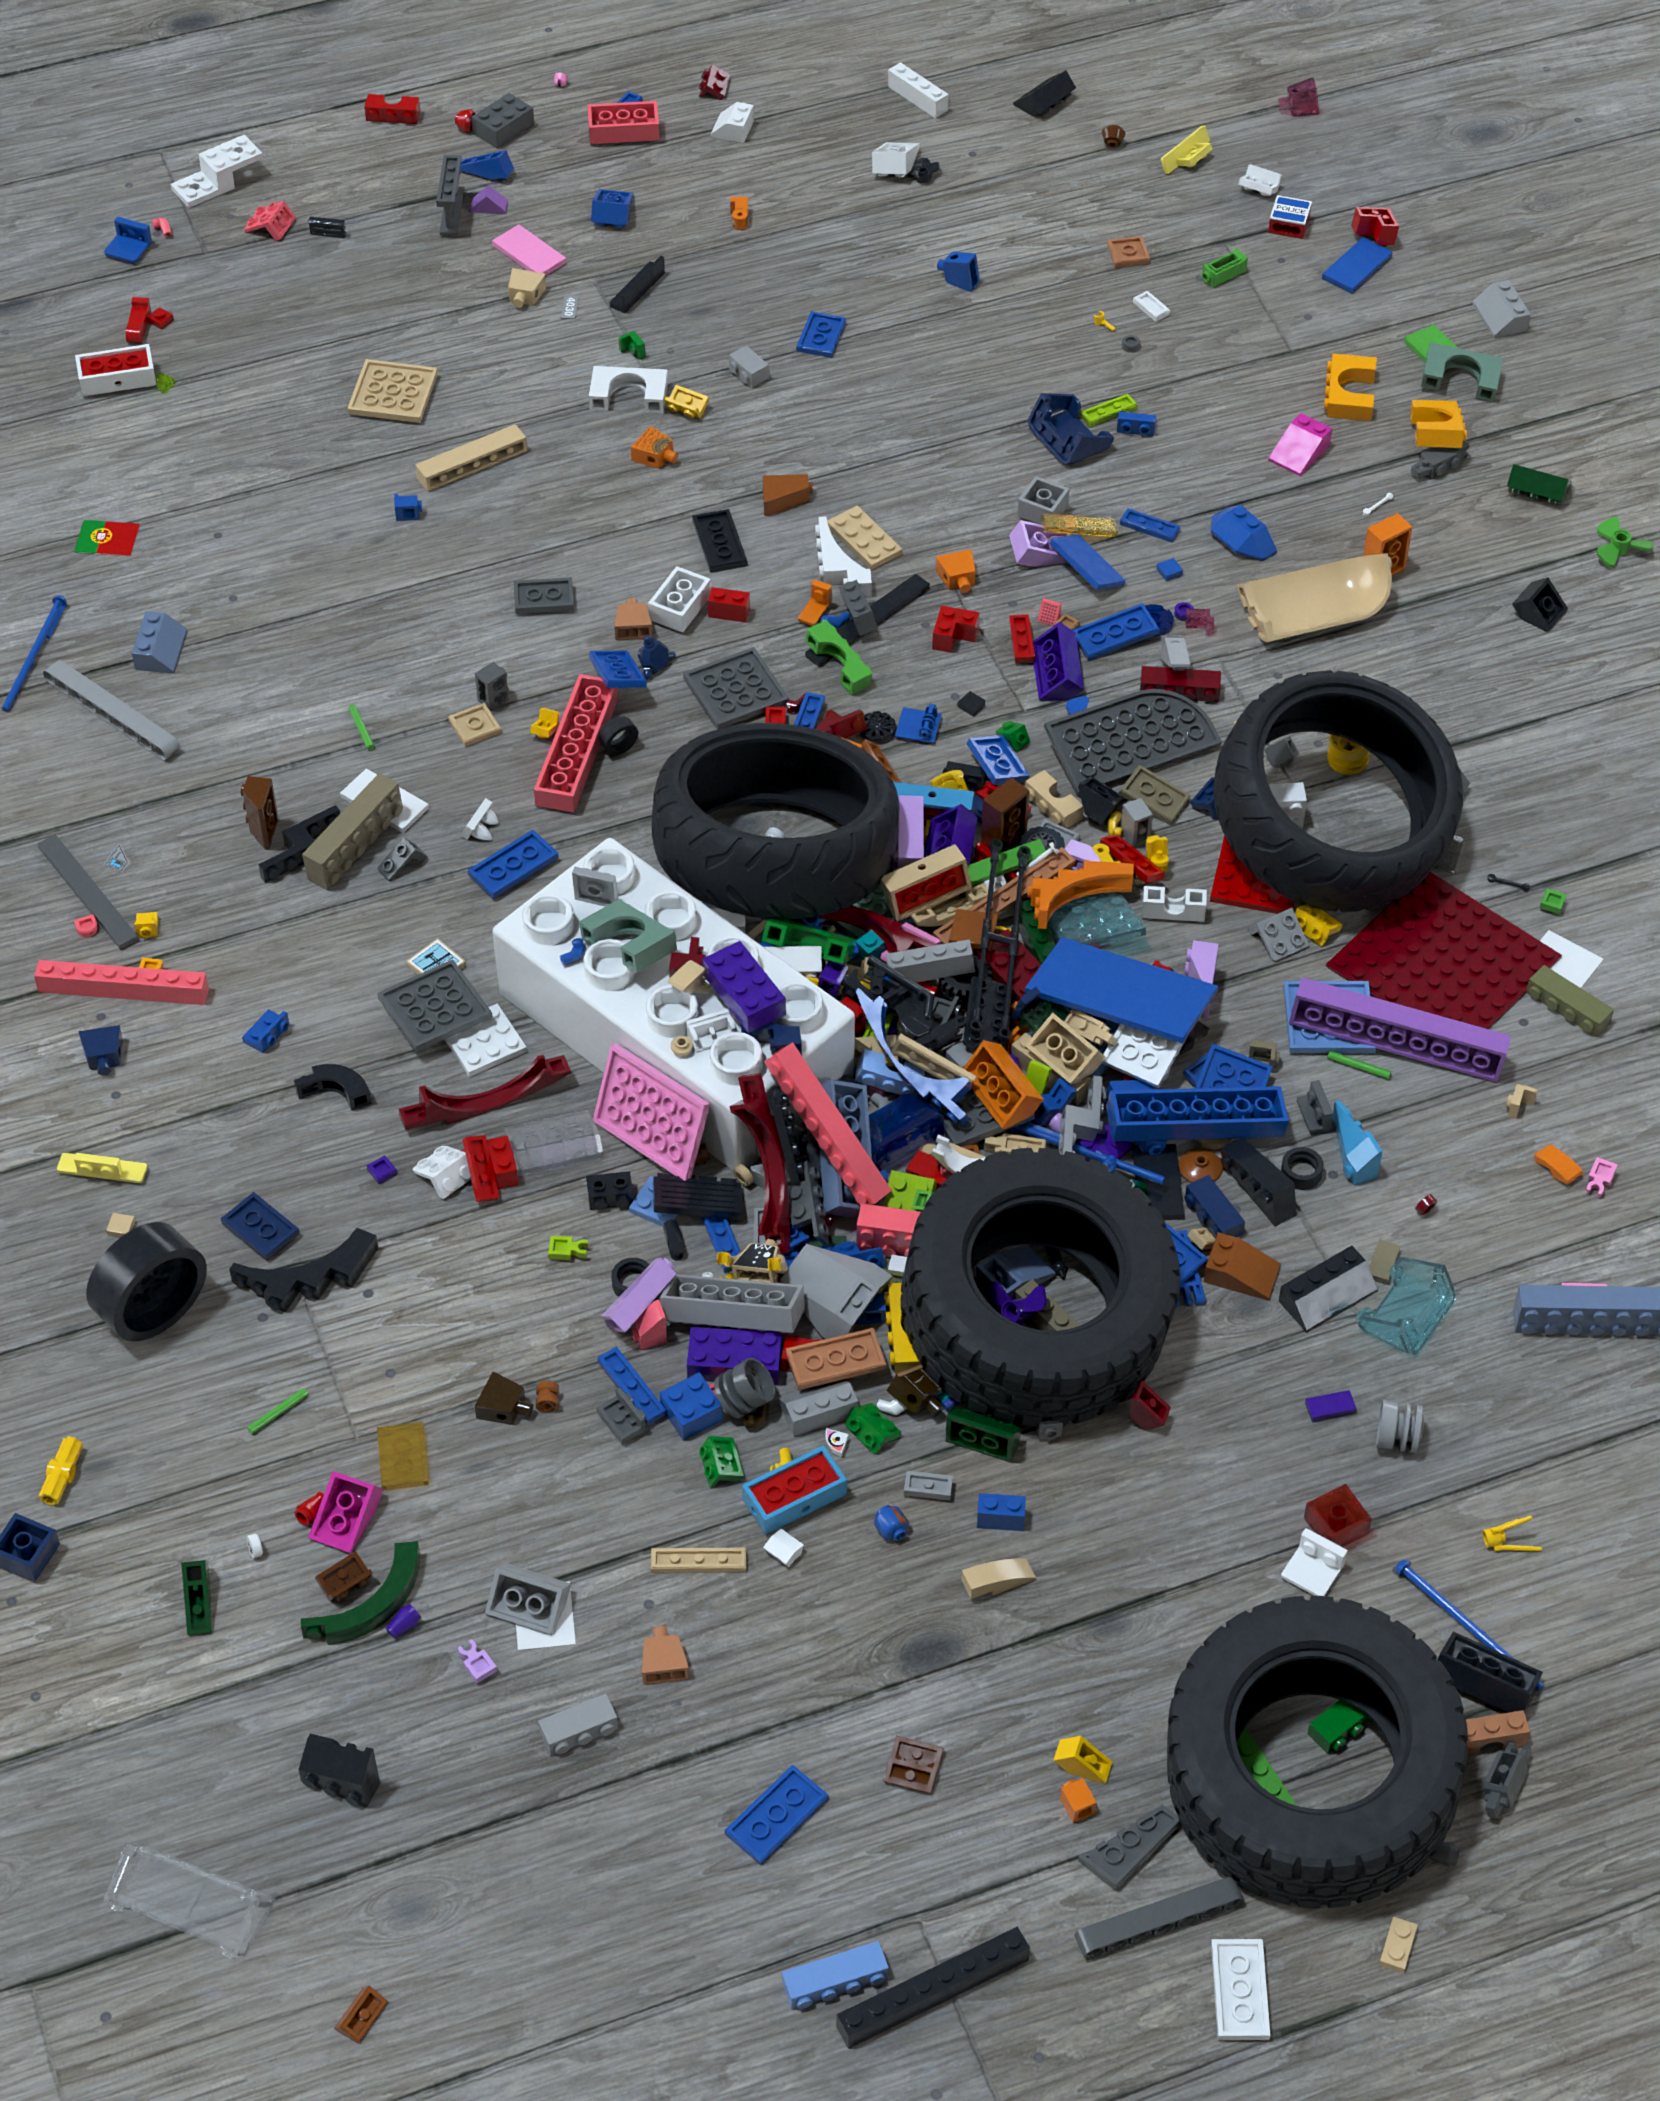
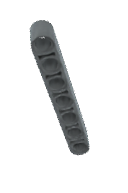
M1226 1877L1086 1926L1078 1930L1074 1936L1084 1959L1091 1960L1240 1907L1245 1900L1234 1877Z

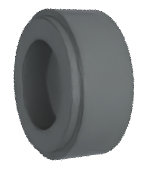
M1128 335L1122 339V349L1124 351L1136 352L1139 350L1140 339L1138 337Z

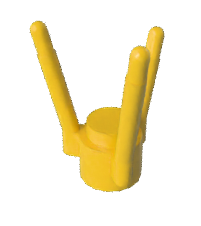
M1532 1516L1515 1519L1502 1525L1482 1530L1486 1547H1493L1494 1552L1501 1550H1542L1538 1546L1502 1545V1542L1506 1541L1504 1530L1533 1519Z

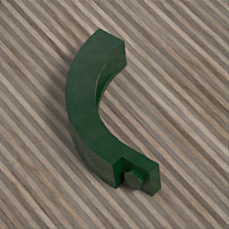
M418 1541L394 1543V1560L387 1579L378 1591L361 1605L335 1615L301 1618L303 1639L315 1640L326 1637L328 1645L343 1643L364 1636L388 1621L402 1607L415 1585L420 1566Z

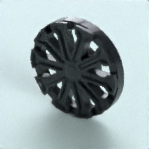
M880 711L869 712L864 715L867 730L860 732L864 739L874 743L888 741L894 736L896 723L891 715L885 712L881 713Z

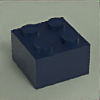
M15 1513L0 1534V1567L35 1582L60 1546L56 1530Z

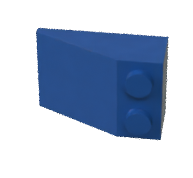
M598 189L592 200L591 222L601 226L606 225V223L613 224L614 227L626 226L629 221L634 193Z

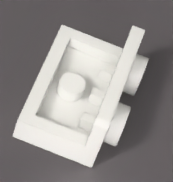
M1250 164L1248 165L1246 175L1240 178L1238 185L1244 186L1245 190L1260 191L1261 195L1270 196L1278 192L1282 175Z

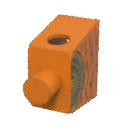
M652 426L631 446V461L660 468L666 461L675 464L678 460V453L673 451V440Z

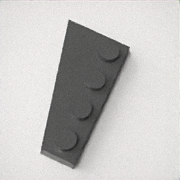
M1161 1805L1136 1820V1824L1118 1831L1117 1835L1107 1842L1104 1840L1097 1844L1094 1850L1079 1855L1078 1861L1117 1890L1181 1825L1179 1816L1164 1805Z

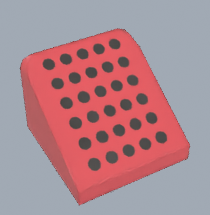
M1043 598L1038 621L1053 626L1061 617L1062 604Z

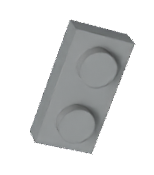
M907 1470L904 1495L950 1501L953 1476Z

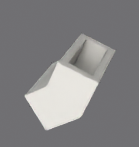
M780 1529L771 1536L763 1548L784 1565L790 1567L794 1560L801 1556L804 1545Z

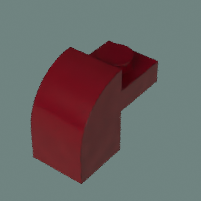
M691 937L689 953H671L669 978L689 960L703 967L702 958H705L706 955H704V946H700V937Z

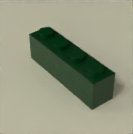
M1030 899L1021 902L1018 925L1020 927L1019 933L1026 949L1042 965L1054 949L1055 943L1048 928L1038 929V920H1034L1035 906H1031Z

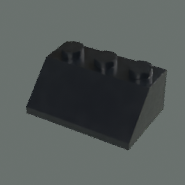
M1067 70L1046 79L1014 101L1013 104L1031 116L1037 114L1042 116L1049 111L1048 108L1050 106L1053 108L1060 104L1061 98L1065 100L1072 95L1071 92L1076 89V86Z

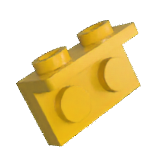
M1302 905L1295 912L1304 935L1320 946L1325 945L1329 935L1340 932L1343 926L1342 923L1322 909Z

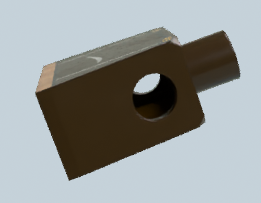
M922 1364L896 1374L886 1390L913 1413L927 1409L933 1416H937L944 1408L938 1401L943 1388L930 1377L926 1367L922 1366Z

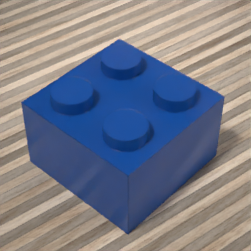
M700 1372L659 1392L660 1403L666 1409V1416L683 1441L723 1421V1407Z

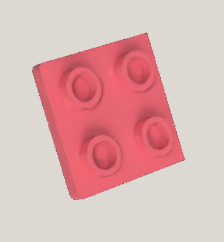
M284 201L273 202L269 206L257 208L255 215L247 221L244 231L247 233L266 227L274 240L277 241L282 238L296 217Z

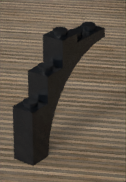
M356 1228L344 1243L329 1254L310 1263L286 1269H259L233 1263L229 1269L231 1280L238 1287H246L258 1295H264L266 1305L271 1309L281 1310L286 1313L299 1292L307 1298L312 1297L319 1300L332 1280L338 1285L352 1288L378 1250L377 1236Z

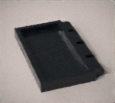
M657 1173V1176L653 1177V1210L655 1213L742 1219L741 1183H737V1179L721 1178L720 1181H717V1177L699 1176L698 1180H696L695 1175H692L690 1179L684 1181L679 1176L673 1178L671 1173Z

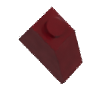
M1139 1380L1131 1400L1130 1418L1143 1430L1164 1426L1171 1407L1143 1380Z

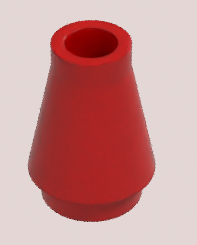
M318 1492L313 1497L297 1505L294 1515L301 1524L308 1525L309 1523H314L324 1496L322 1492Z

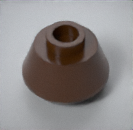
M1118 125L1106 126L1102 130L1105 144L1112 148L1120 145L1125 137L1124 129Z

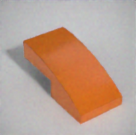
M1551 1144L1534 1154L1535 1162L1549 1168L1552 1177L1567 1185L1583 1174V1170L1569 1156Z

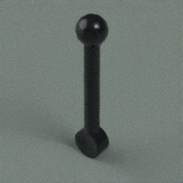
M1489 874L1487 880L1491 883L1496 881L1522 888L1524 891L1530 889L1528 883L1520 884L1497 878L1494 874Z

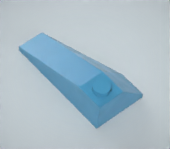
M1336 1100L1333 1108V1119L1345 1176L1348 1179L1350 1178L1354 1185L1377 1178L1382 1149L1369 1131L1364 1132L1361 1129L1362 1124L1359 1120L1354 1122L1351 1112L1339 1100Z

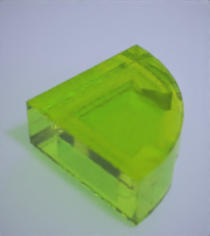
M159 372L156 377L159 391L164 394L175 384V379Z

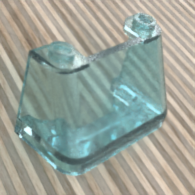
M1399 1257L1390 1269V1276L1394 1284L1375 1312L1371 1308L1365 1307L1358 1313L1356 1321L1360 1329L1407 1354L1417 1355L1452 1307L1456 1293L1445 1265Z

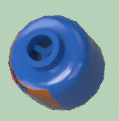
M886 1505L877 1511L874 1525L885 1540L891 1541L895 1539L898 1541L906 1536L909 1520L899 1507Z

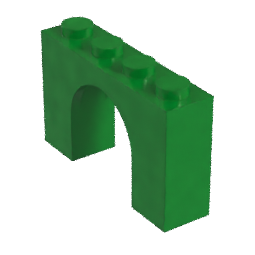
M786 919L767 920L762 937L763 942L781 947L785 945L821 946V953L824 954L823 959L841 964L852 960L857 939Z

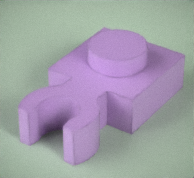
M470 1639L469 1646L471 1649L465 1651L459 1646L458 1651L460 1657L466 1659L463 1661L464 1667L474 1681L479 1683L497 1672V1666L484 1649L477 1652L476 1643Z

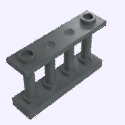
M444 155L436 200L437 207H443L440 235L458 236L465 190L464 187H458L462 156Z

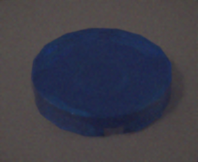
M1145 605L1160 631V634L1152 637L1169 633L1173 628L1174 616L1169 609L1167 611L1161 605Z

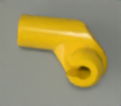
M789 1448L779 1450L780 1463H775V1467L772 1465L770 1471L792 1461Z

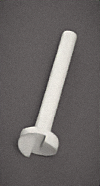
M1051 842L1049 844L1051 848L1029 863L1025 871L1045 859L1051 853H1059L1058 849L1054 848V843Z

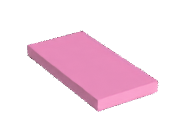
M519 224L492 240V245L527 271L547 275L567 263L566 257Z

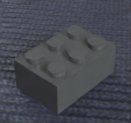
M510 93L471 117L473 134L497 149L534 125L533 107Z

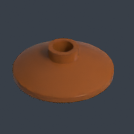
M1191 1149L1185 1152L1179 1160V1172L1190 1183L1207 1175L1215 1182L1222 1173L1220 1158L1214 1152L1207 1149Z

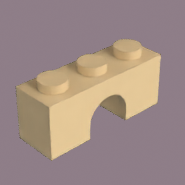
M1045 770L1025 781V787L1030 790L1029 801L1036 804L1042 813L1051 818L1053 823L1069 828L1083 819V805L1074 796L1069 794L1063 798L1054 797L1057 793V781Z

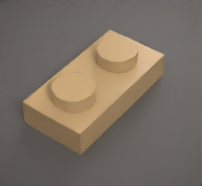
M1393 1917L1379 1963L1380 1966L1404 1973L1418 1924Z

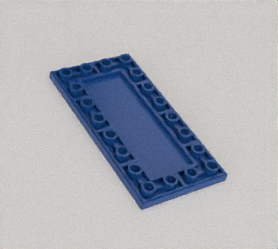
M1064 937L1059 940L1025 987V993L1037 987L1040 991L1038 998L1182 1044L1218 992L1217 985Z

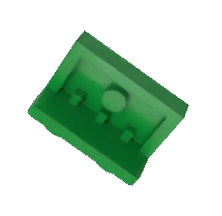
M873 1403L853 1408L845 1423V1426L873 1454L878 1453L884 1443L897 1440L902 1433Z

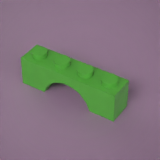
M824 620L807 629L805 642L816 655L828 654L841 661L844 667L841 671L840 683L851 695L870 686L872 679L870 667L862 662L858 653L850 648L848 642L837 633L833 625Z

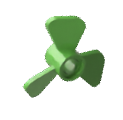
M1618 517L1607 519L1597 528L1599 535L1611 541L1609 544L1600 546L1597 549V556L1608 567L1613 568L1617 557L1625 556L1628 553L1629 547L1652 551L1653 545L1650 541H1631V534L1627 530L1620 529Z

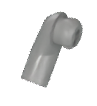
M875 1092L870 1100L879 1107L876 1116L884 1121L891 1115V1103L878 1092Z

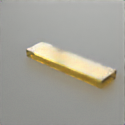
M1045 513L1041 516L1044 532L1116 537L1118 533L1114 518Z

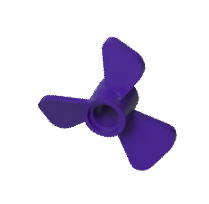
M993 1281L990 1283L988 1291L989 1300L1002 1306V1316L1019 1325L1025 1326L1024 1321L1031 1317L1032 1311L1044 1310L1047 1305L1044 1286L1035 1287L1026 1298L1012 1300L999 1282Z

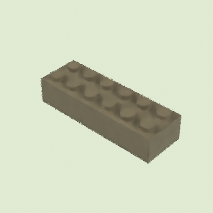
M378 773L307 848L302 856L309 881L328 890L338 882L340 876L345 871L351 868L354 861L363 855L368 846L376 841L382 831L389 827L390 821L402 813L403 804L397 782Z

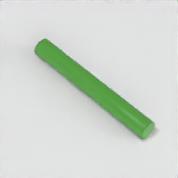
M351 704L348 709L367 750L371 751L375 748L356 705Z
M1329 1051L1327 1057L1329 1060L1386 1079L1390 1078L1391 1071Z
M302 1388L249 1425L247 1429L250 1434H254L308 1396L307 1391Z

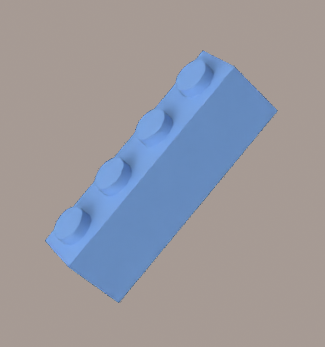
M876 1941L782 1971V1984L791 2009H805L817 2001H830L837 1995L845 1992L855 1993L861 1987L870 1984L872 1986L879 1985L888 1979L889 1967L880 1943Z

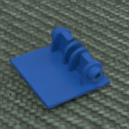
M929 704L925 711L903 707L895 737L934 744L942 714L937 713L938 710L935 704Z

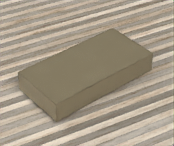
M1379 1239L1369 1266L1374 1281L1388 1285L1400 1251V1245Z

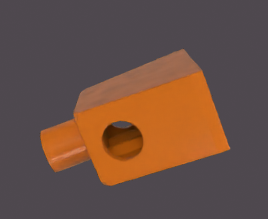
M971 549L936 556V572L948 589L959 588L962 593H967L971 590V586L975 584L976 571Z

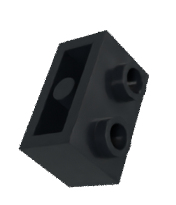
M630 1171L586 1176L590 1210H603L614 1207L623 1208L630 1206L633 1202Z

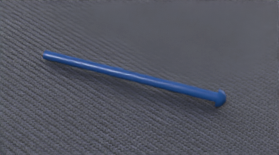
M57 595L52 599L54 605L2 706L4 712H9L31 666L35 663V656L46 637L48 639L51 637L67 605V600L64 596Z
M1026 1122L1008 1129L1012 1134L1019 1131L1035 1138L1045 1139L1046 1142L1059 1146V1133L1036 1124ZM1076 1143L1072 1146V1150L1075 1153L1099 1162L1101 1159L1108 1157V1155L1101 1153L1099 1150L1093 1152ZM1116 1159V1168L1161 1185L1165 1183V1176Z
M1402 1560L1396 1565L1398 1576L1404 1574L1485 1646L1513 1658L1490 1638L1485 1631L1481 1630L1411 1569L1410 1561ZM1539 1681L1536 1688L1538 1692L1544 1687L1541 1681Z

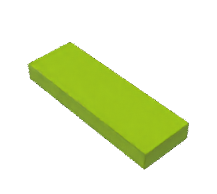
M1125 394L1081 411L1080 417L1090 428L1118 417L1119 412L1137 410L1138 404L1129 394Z

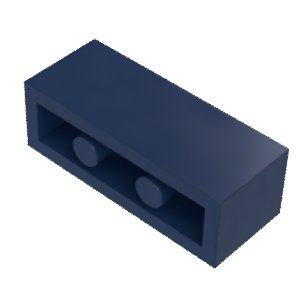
M1209 1175L1186 1185L1184 1196L1186 1204L1194 1209L1199 1221L1207 1226L1215 1239L1218 1232L1233 1237H1239L1244 1234V1219Z

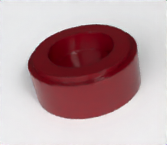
M1429 1194L1417 1204L1415 1210L1420 1215H1425L1435 1207L1437 1199L1432 1194Z

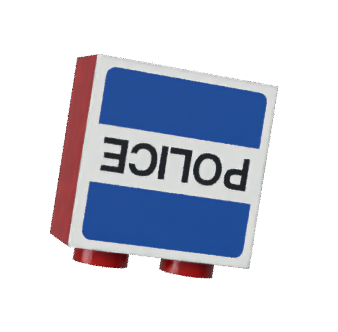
M1277 195L1270 216L1268 233L1303 239L1310 219L1312 201Z

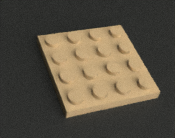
M366 359L347 408L348 414L421 423L438 375V368Z

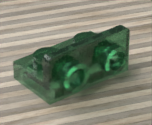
M1041 999L1034 1009H1027L1020 1015L1021 1020L1017 1026L1020 1029L1026 1026L1034 1035L1052 1013L1064 1021L1069 1012L1060 1004Z

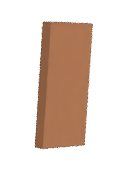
M874 1328L786 1348V1356L798 1390L885 1370L887 1367Z

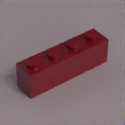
M1142 666L1140 691L1161 689L1178 693L1194 701L1219 702L1221 671L1197 669L1178 671L1173 670V668Z

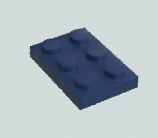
M255 1192L221 1218V1223L265 1260H268L300 1234L298 1227Z

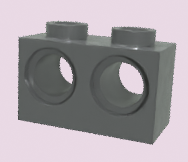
M492 662L475 673L477 699L481 704L485 703L488 709L492 711L509 700L507 672L503 667H499L495 662Z

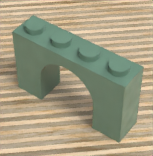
M1430 342L1421 387L1439 391L1443 373L1447 369L1455 367L1464 368L1473 373L1477 379L1478 385L1475 399L1494 402L1503 358Z
M620 899L579 921L581 938L590 945L622 934L639 935L621 946L623 965L636 973L677 950L676 934L672 929L667 928Z

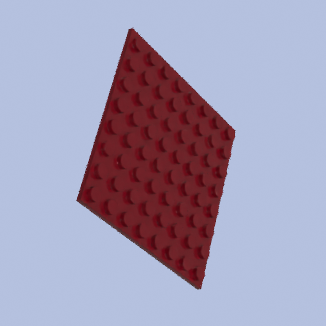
M1430 872L1410 893L1390 903L1328 961L1326 967L1347 981H1369L1371 997L1489 1029L1526 993L1529 979L1543 965L1551 968L1562 958V955Z

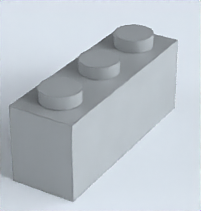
M603 1694L538 1721V1725L550 1756H553L555 1754H563L577 1745H586L592 1739L599 1736L612 1734L618 1729V1719L607 1694Z

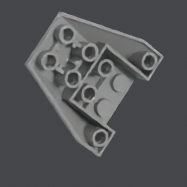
M805 1244L780 1281L783 1284L804 1286V1314L821 1337L828 1339L853 1333V1326L874 1297L882 1293L893 1276L874 1263Z

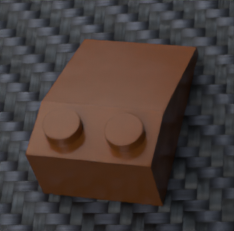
M1218 1232L1206 1265L1204 1283L1269 1301L1281 1263L1240 1238Z

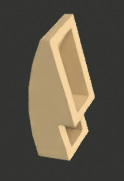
M1015 1558L992 1561L962 1570L961 1580L970 1598L973 1599L989 1592L994 1596L1036 1580V1577L1027 1559Z

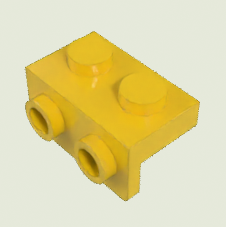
M675 385L670 397H665L664 399L669 410L673 412L680 411L689 418L696 417L701 419L710 400L706 395Z

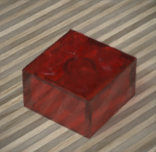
M1347 1484L1306 1503L1304 1519L1314 1533L1341 1547L1368 1535L1370 1532L1372 1518Z

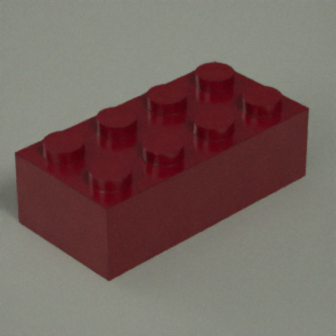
M1007 929L999 934L1010 937L1011 931ZM1019 940L1017 958L1014 962L1011 1005L1016 1001L1018 1002L1026 994L1025 987L1041 967L1039 961ZM992 942L991 950L986 952L985 964L990 966L992 980L1007 984L1009 945ZM974 948V955L978 956L979 960L981 957V951L980 949ZM1038 998L1031 1011L1033 1012L1051 1001Z

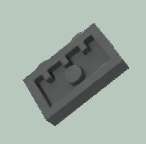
M1320 1080L1311 1081L1310 1090L1307 1091V1095L1297 1097L1298 1106L1310 1133L1331 1129L1333 1111Z

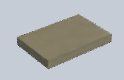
M1141 765L1135 769L1118 794L1129 801L1142 798L1152 814L1169 825L1172 824L1191 797L1187 792Z

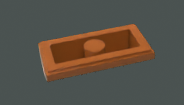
M371 1986L363 1987L334 2029L354 2042L360 2043L388 2000Z

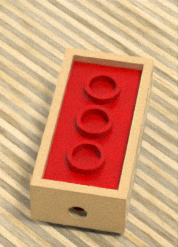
M956 844L886 874L881 879L887 908L897 922L972 889L966 858Z

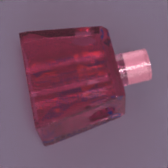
M1314 77L1288 86L1287 97L1278 99L1279 109L1289 107L1293 117L1318 115V94Z

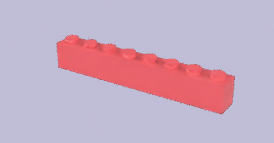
M39 960L34 975L38 992L205 1005L209 991L207 976L203 972Z
M790 1043L765 1060L764 1063L768 1067L769 1072L774 1076L782 1091L786 1094L794 1109L799 1113L806 1127L811 1131L819 1146L823 1149L860 1206L861 1203L873 1205L891 1192L892 1189L794 1043Z

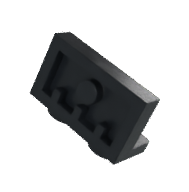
M951 761L947 762L943 773L961 770L968 789H983L987 774L982 767Z

